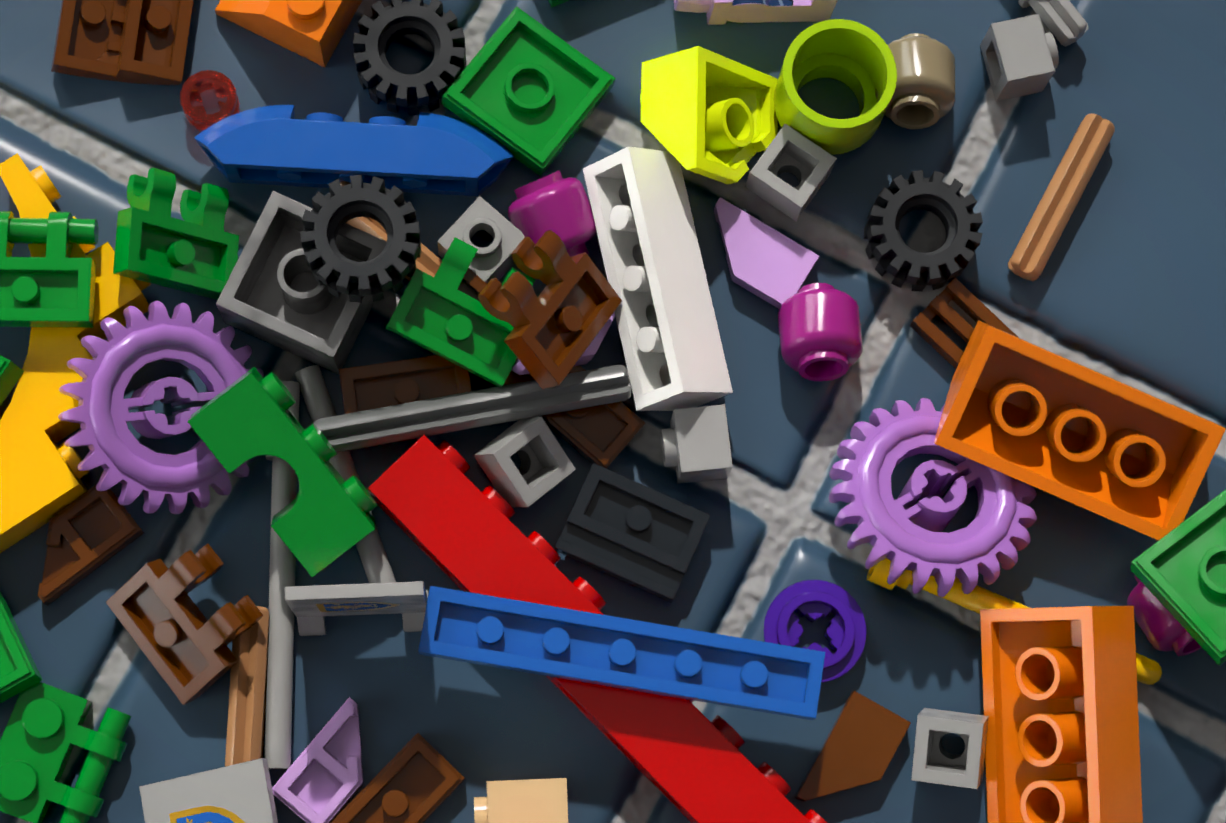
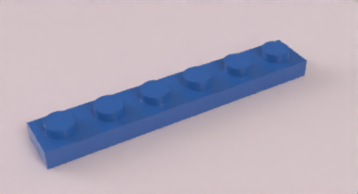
M430 586L418 650L420 655L807 720L816 719L826 653Z

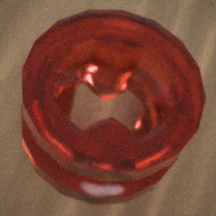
M213 70L200 71L191 75L183 84L180 92L181 106L189 123L197 130L203 131L220 120L239 113V98L236 94V89L231 80L223 73ZM206 90H213L217 98L227 97L225 103L218 101L220 111L214 114H207L203 106H193L195 101L202 102L200 93Z

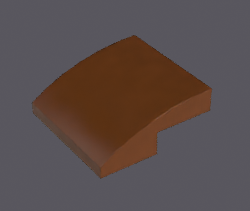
M62 0L51 72L137 84L180 85L183 77L193 0Z

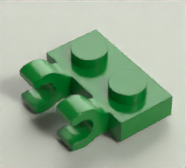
M150 168L148 178L136 174L130 175L127 185V200L131 207L118 211L113 274L218 300L238 260L239 235L224 232L225 214L229 203L228 189L204 183L202 184L201 193L189 189L183 190L180 201V212L183 220L171 217L172 200L176 189L174 173Z
M455 237L434 277L419 269L415 270L386 329L501 388L517 359V356L504 341L514 327L508 322L492 316L477 299L457 290L478 249ZM512 267L502 283L503 286L512 273L517 271L526 277L532 286L535 279Z

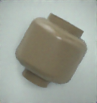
M920 33L908 34L888 44L896 63L897 82L894 94L884 115L902 128L923 129L937 123L940 118L950 112L955 104V57L948 46L936 39ZM875 89L876 99L878 98L877 89Z

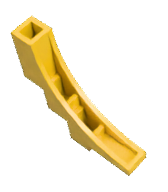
M18 153L0 164V176L18 209L20 218H48L50 212H57L52 203L60 199L61 195L41 165L29 171ZM106 242L92 252L90 251L96 248L94 245L73 244L70 258H92L96 264L93 328L31 327L28 354L22 368L24 372L18 380L9 406L0 419V553L50 522V518L87 491L80 478L88 474L89 470L79 471L77 469L78 464L82 461L81 457L74 447H66L64 443L59 446L56 444L81 427L79 423L61 421L58 418L61 412L78 407V400L61 394L59 388L67 383L82 382L83 379L74 370L67 367V362L73 358L92 360L91 354L82 346L81 339L92 335L104 340L106 335L100 326V322L103 319L113 318L123 326H126V320L123 316L125 308L135 306L143 314L148 312L149 303L141 291L151 285L148 282L113 274L115 251L109 242ZM28 244L31 257H46V244Z

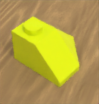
M700 46L642 62L640 122L686 170L725 184L737 183L749 170L747 163L757 152L765 151L778 134V119L774 108V92L778 79Z

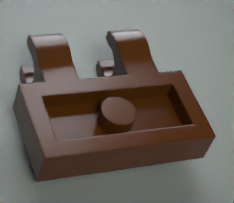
M552 230L545 231L536 244L530 237L523 238L511 253L514 263L522 272L542 281L546 285L538 297L535 295L530 282L518 271L512 273L503 286L497 278L491 279L478 295L479 301L486 311L514 327L504 341L542 389L559 386L622 302L621 298L586 252L570 257L561 238Z
M209 544L204 545L196 554L192 550L185 552L169 569L161 559L146 563L106 601V604L183 705L196 700L238 662L227 645L249 630L263 617V614L251 598L246 595L235 605L231 602L226 603L207 620L189 597V592L211 578L224 565Z

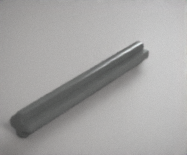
M614 365L570 373L559 386L542 389L535 380L503 385L501 388L492 387L320 418L314 422V425L322 432L336 453L421 438L423 435L427 437L626 401L631 397V386L625 366Z

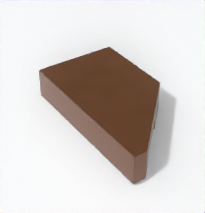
M94 485L50 518L43 578L38 590V597L45 605L51 604L144 534L126 508L118 503V498L111 489L97 491L96 485Z
M856 691L851 692L795 798L805 802L881 780L911 722Z

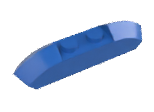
M271 105L231 115L211 125L194 137L213 165L231 183L329 188L328 184L337 179L340 182L346 181L351 183L350 176L362 175L363 183L371 184L373 176L384 179L385 187L389 190L395 185L402 192L479 196L498 179L514 157L505 146L477 127L455 118L419 112L417 126L406 125L404 120L391 116L372 117L369 119V123L344 122L341 116L324 112L308 114L306 120L295 119V105Z

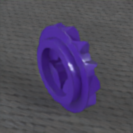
M805 580L790 585L775 597L764 617V642L794 647L799 642L798 638L804 631L798 623L800 619L793 613L794 611L801 618L805 616L811 622L818 620L820 617L825 618L831 612L835 617L828 623L829 627L825 630L824 636L829 641L828 646L834 653L832 654L827 647L822 648L815 642L807 648L805 646L802 648L826 652L821 683H827L844 675L856 664L866 642V622L860 606L846 590L828 581Z

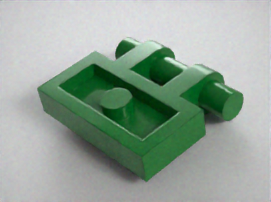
M0 211V327L93 328L96 264L92 258H70L73 244L97 245L99 237L97 219H73L71 212H50L48 218H14L13 212ZM14 244H46V257H12V250Z
M38 682L20 692L0 739V811L31 823H43L52 801L66 807L60 823H88L91 816L97 818L105 800L100 798L99 795L113 761L120 762L128 744L123 742L122 739L132 716L107 707L98 731L83 727L92 704L91 701L42 682ZM74 745L89 750V753L73 788L59 781Z

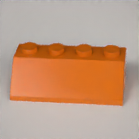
M978 320L952 377L934 443L1159 541L1184 521L1226 428Z
M1134 606L980 609L984 715L989 716L985 751L988 823H1143Z

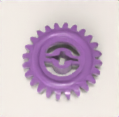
M154 301L148 307V321L137 307L129 306L123 311L126 328L113 318H105L100 322L101 329L105 332L108 341L92 335L81 339L82 346L88 350L93 358L92 360L73 358L67 362V367L74 370L83 379L82 382L67 383L59 388L61 394L78 400V407L61 412L58 418L61 421L80 424L81 430L68 438L64 445L66 447L88 446L90 452L78 464L77 469L79 471H87L102 466L104 471L96 484L97 491L108 490L118 482H121V494L118 498L120 505L131 504L143 492L144 512L154 513L159 509L166 495L169 511L172 514H180L185 509L188 494L197 508L207 507L210 501L209 485L218 495H229L232 487L228 472L202 439L186 452L176 455L156 453L139 443L128 429L126 422H130L138 433L147 438L162 439L187 432L191 428L188 423L189 418L201 406L172 412V415L167 417L165 414H155L154 410L129 413V410L153 405L158 400L165 404L171 403L172 407L195 402L208 403L250 370L245 368L244 363L252 354V349L248 345L235 350L230 347L235 335V330L232 326H227L215 334L213 332L214 316L210 311L202 313L195 323H192L190 307L186 303L178 304L174 308L170 319L164 304L160 301ZM157 360L175 361L196 372L208 392L198 393L189 382L182 378L169 376L140 386L133 392L131 398L124 399V391L133 374L145 364ZM257 369L258 372H259V373L262 375V377H263V376H264L263 370H262V369ZM244 462L231 473L237 477H247L249 475V467Z
M920 398L914 411L906 401L897 400L891 409V414L885 409L876 408L870 414L869 423L863 421L855 423L850 432L851 439L842 441L837 449V456L845 460H840L833 464L829 476L832 480L842 479L844 482L833 487L828 499L830 503L842 501L849 504L838 513L834 521L835 526L841 527L845 524L858 525V528L848 540L847 548L854 549L858 545L870 543L873 546L865 562L866 569L872 568L885 558L891 561L887 578L888 584L894 583L906 569L912 571V592L914 594L922 590L930 576L935 577L939 597H944L950 591L955 576L962 583L964 594L971 593L976 587L978 572L983 575L985 584H993L1000 575L999 562L1004 570L1013 568L1018 561L1017 551L1024 550L1030 543V534L1027 528L1031 527L1037 520L1035 511L1028 506L1037 495L1034 487L936 445L934 440L944 405L941 411H936L930 399ZM921 453L935 454L958 464L954 466L943 460L923 462L914 470L898 499L894 500L891 490V475L894 468L903 459ZM954 481L951 488L942 500L941 497L945 494L951 483ZM974 485L978 493L979 508L975 519L965 528L950 533L942 532L964 503L967 489Z

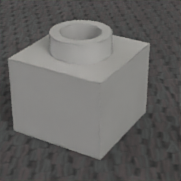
M1039 14L992 23L980 44L996 102L1042 92L1058 67L1059 55L1056 41L1050 32L1044 33Z
M784 124L750 171L745 187L796 222L831 174L837 158L787 124ZM783 172L792 173L797 177L799 185L794 188L777 176Z
M479 196L437 241L438 254L444 258L455 237L477 248L478 250L469 268L488 284L493 278L500 280L514 265L511 253L525 236ZM485 230L494 238V241L488 247L480 248L473 245L470 239L477 231Z
M725 404L673 410L670 428L661 429L660 438L664 467L675 466L677 484L727 479L733 465Z
M542 417L518 420L473 455L496 491L511 507H529L576 470ZM514 453H517L521 460L519 470L510 458Z
M923 708L917 715L911 780L978 789L983 781L989 716ZM948 733L958 734L964 740V752L958 755L948 753L942 745L943 736Z

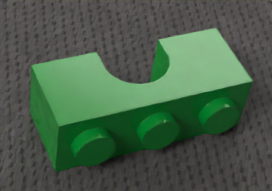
M253 367L194 412L189 418L188 423L229 474L247 460L260 455L276 456L291 465L297 474L300 489L294 500L273 516L271 527L310 576L313 577L375 530V518L370 511L377 507V504L356 476L353 475L345 481L329 460L335 457L337 453L322 432L314 424H311L304 430L288 410L296 404V401L281 380L273 372L263 378L258 370Z

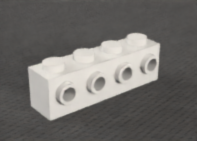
M628 146L583 168L607 280L622 300L614 312L636 411H673L674 409L697 407L733 393L680 162L668 151Z

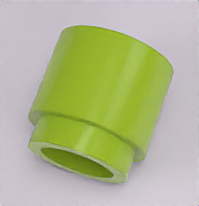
M825 20L803 30L793 40L786 52L775 87L774 108L781 127L787 124L831 155L847 153L862 146L878 129L896 88L897 69L890 48L875 31L851 20ZM817 78L839 80L845 83L856 95L859 103V116L848 119H835L823 116L809 108L797 92L807 82ZM875 89H877V91H878V98H877V99H876V95H875Z

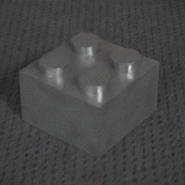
M273 191L216 302V306L224 323L339 374V369H342L374 304L372 295L362 296V303L350 302L349 295L341 293L340 298L329 293L327 285L323 283L320 286L313 277L311 268L308 267L300 231L304 230L302 218L305 209L311 211L312 208ZM346 223L340 228L336 237V246L340 253L356 262H365L376 258L386 245V241Z

